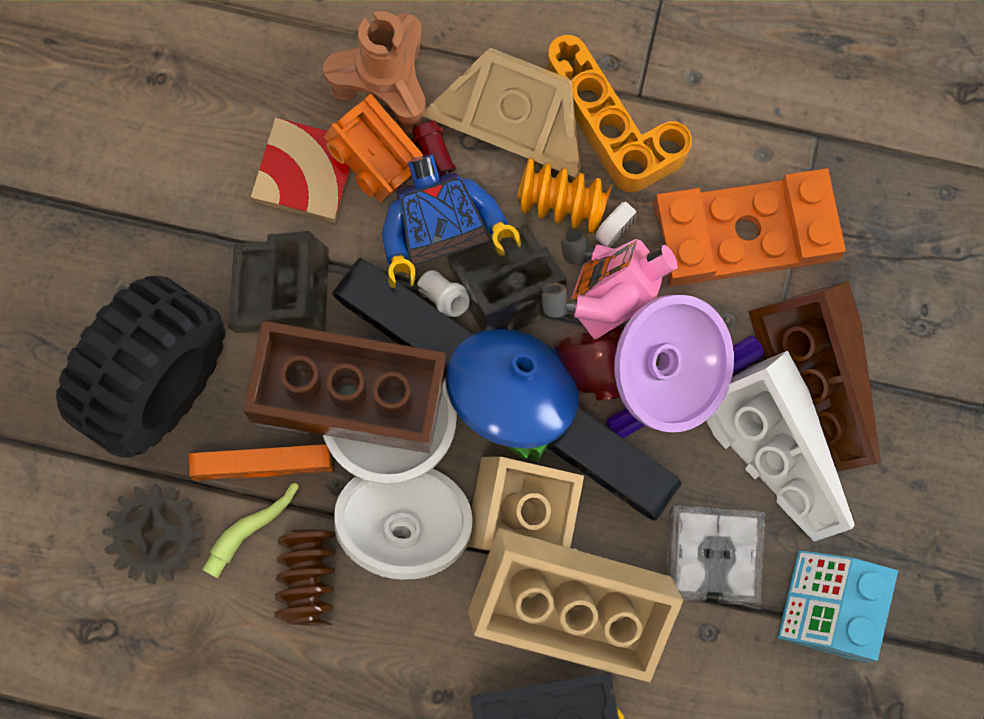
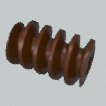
M292 530L291 533L278 538V544L289 549L290 552L277 556V563L290 568V570L276 575V581L289 588L275 593L276 601L288 605L287 608L274 612L275 619L290 625H332L319 619L320 614L333 610V605L321 601L320 596L334 592L333 586L321 582V577L335 573V568L322 563V559L333 556L336 553V550L323 545L324 540L336 537L334 531Z

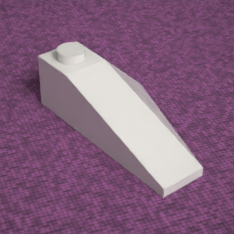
M785 351L733 376L731 383L728 384L729 389L721 405L706 420L715 438L725 449L730 446L748 465L745 470L754 479L760 477L777 495L776 502L814 542L852 529L855 524L809 390L789 352Z

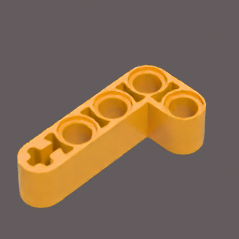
M573 35L559 36L552 41L548 51L546 70L571 79L576 123L612 181L620 190L630 193L641 191L683 166L692 145L691 133L685 125L669 121L642 135L586 45ZM572 60H574L573 68L569 64ZM585 90L592 91L599 99L594 102H585L578 94ZM607 125L614 126L621 132V135L616 138H608L601 133L600 129ZM663 141L675 142L679 146L680 152L675 154L667 153L661 148L660 143ZM627 161H635L643 167L644 171L640 174H630L623 168L622 164Z

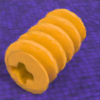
M529 158L521 179L517 200L520 199L521 213L528 214L534 204H537L538 218L544 219L550 210L554 209V218L557 224H561L565 217L571 214V224L574 229H578L584 219H587L588 231L594 234L601 224L612 184L604 193L602 192L601 179L596 177L587 188L585 187L584 173L580 172L570 183L568 182L567 168L563 167L556 177L553 178L551 177L550 163H545L541 170L536 173L534 172V159Z

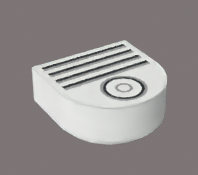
M626 201L622 202L595 233V239L603 246H612L635 222L637 211Z

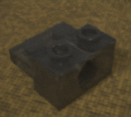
M527 223L516 228L521 241L520 248H518L516 241L511 237L503 238L500 241L505 256H501L496 252L492 238L489 242L448 257L450 270L457 282L466 288L467 295L469 296V310L481 331L490 329L518 330L548 316L545 314L542 305L543 287L554 283L563 284L567 289V279L547 246L541 247Z
M310 231L268 234L267 241L234 244L228 328L235 333L260 332L262 321L325 332L329 248Z

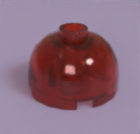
M625 327L614 328L595 340L589 332L582 333L581 343L574 345L571 344L570 337L555 343V351L575 382L579 392L595 393L597 401L620 397L615 378V355L619 339Z

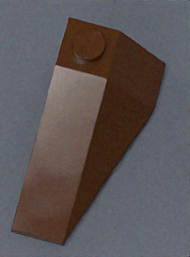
M849 281L809 291L748 311L756 338L764 350L763 357L765 360L785 351L789 352L809 390L837 471L874 465L881 462L862 324Z

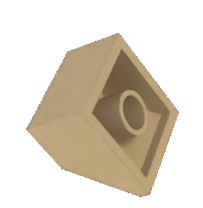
M481 457L471 507L472 531L467 547L490 551L498 528L570 548L584 476L504 457Z

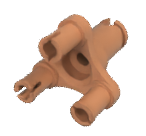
M386 11L373 12L375 19L372 23L369 24L367 19L364 18L358 27V48L336 52L327 57L323 65L325 80L331 87V94L334 98L341 101L352 99L357 91L372 94L373 97L380 100L391 110L396 117V124L403 132L412 133L415 124L416 127L423 124V114L426 110L425 96L415 73V60L419 56V44L422 40V26L419 20L411 14L404 13L395 16Z

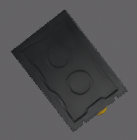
M611 672L470 696L474 719H624L622 712L617 707L615 694H611L610 691L614 689Z

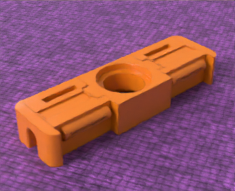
M327 445L188 454L189 477L196 482L201 480L246 479L333 472L332 454Z

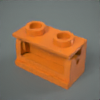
M369 94L340 120L333 123L324 136L331 155L339 163H346L357 175L355 179L360 189L369 197L375 196L380 203L412 178L407 162L424 156L372 94Z

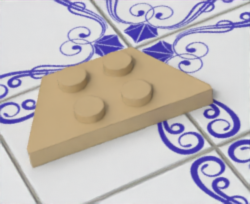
M491 47L430 104L423 114V117L525 158H533L535 162L540 164L550 163L551 168L560 171L562 167L567 168L568 175L576 177L581 170L571 79Z

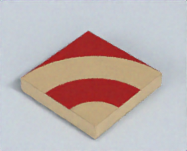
M275 117L251 194V200L255 203L336 224L352 170L346 163H339L329 152L327 141L324 138L327 133L326 130Z

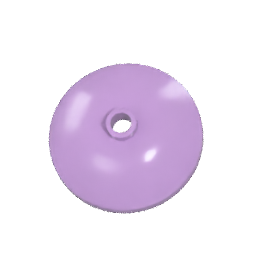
M665 295L643 305L626 324L619 339L615 355L616 384L626 408L642 424L665 432L690 430L711 417L727 394L728 384L731 383L734 367L733 344L723 319L709 304L701 299L687 295ZM659 355L660 361L658 366L656 367V359Z

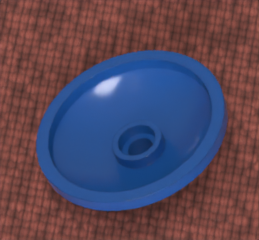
M490 329L478 332L461 342L452 354L447 366L446 389L454 410L472 430L497 444L513 448H534L546 445L559 438L568 429L576 415L579 404V392L570 367L552 347L532 335L510 329Z

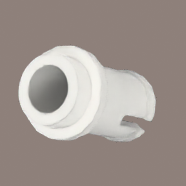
M435 270L427 271L420 277L418 281V286L421 287L418 289L419 293L435 303L437 310L447 317H456L462 315L467 310L469 296L467 289L463 285L451 283Z

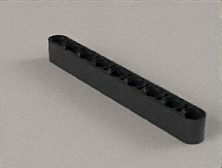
M358 258L331 293L343 306L397 344L446 353L447 366L452 354L461 342L473 335L397 281L396 288L390 287L388 275L362 258ZM580 408L577 409L576 415L568 429L559 438L549 443L547 449L637 512L653 521L658 520L682 485V482L673 473Z

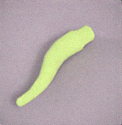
M292 483L284 496L268 508L239 519L225 530L209 551L211 555L202 570L218 579L227 563L230 564L242 542L281 514L298 491L299 485Z

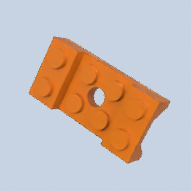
M828 168L787 174L780 181L708 192H700V188L662 193L656 195L653 203L654 213L661 224L664 245L669 247L677 261V269L667 274L668 287L839 261L846 252ZM743 220L751 221L758 229V237L753 240L740 238L735 230L736 223Z

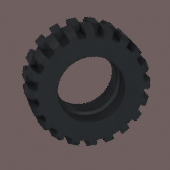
M146 276L144 279H137L130 283L127 290L121 289L115 294L113 301L107 306L104 305L96 314L97 317L92 324L86 326L79 336L81 339L77 346L72 348L67 357L68 364L61 371L59 377L61 386L56 389V399L62 419L113 456L134 457V455H141L147 452L148 447H154L162 441V437L167 432L170 433L178 425L180 418L188 413L198 394L201 395L207 385V379L213 374L217 366L216 360L221 355L224 347L222 340L225 338L226 331L219 312L168 277Z

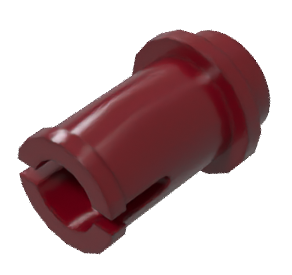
M429 121L412 130L414 137L411 141L415 146L419 147L423 155L433 154L439 177L446 175L447 170L448 173L456 170V166L452 162L442 137L445 133L443 127H438L436 121Z

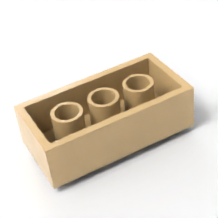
M498 528L469 606L468 614L474 636L650 683L683 603V598L670 576Z

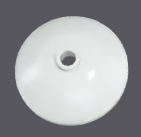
M444 379L431 454L323 435L332 456L345 470L354 476L376 484L405 483L429 472L445 456L454 438L457 412L454 410L448 397L446 380ZM345 385L340 390V395H351L357 389L353 385Z
M433 468L419 478L399 484H376L355 476L341 491L334 512L335 533L346 554L364 569L393 579L428 577L451 566L466 549L471 536L473 522L471 507L463 491L449 477ZM398 536H403V537H406V539H400V538H397V537H398Z

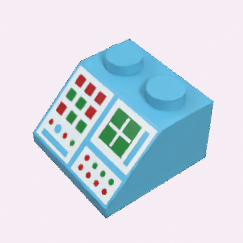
M799 550L777 639L862 663L878 661L898 570L856 558Z

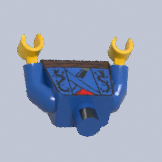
M433 154L420 156L407 162L414 185L396 191L397 200L388 207L381 234L388 264H390L388 270V283L390 287L396 288L394 275L398 272L406 273L410 278V285L412 286L415 281V265L491 241L489 233L493 234L495 250L501 256H505L504 249L500 244L503 238H513L518 248H520L521 241L516 228L508 225V221L495 199L474 180L461 179L456 173L439 177Z

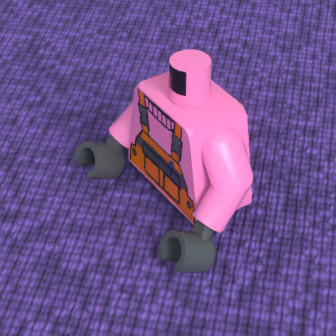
M570 230L566 233L567 241H561L562 253L566 262L579 264L587 259L591 261L583 264L571 299H567V289L563 284L553 283L543 287V310L546 315L552 318L562 317L568 312L574 313V318L580 320L595 340L630 319L643 305L657 298L663 276L677 269L676 258L666 245H662L650 252L644 243L638 239H634L616 249L597 244L595 248L587 246L585 232Z

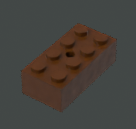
M262 321L243 411L248 420L253 423L431 454L447 368V355L444 352ZM345 385H353L357 389L351 395H340V390Z

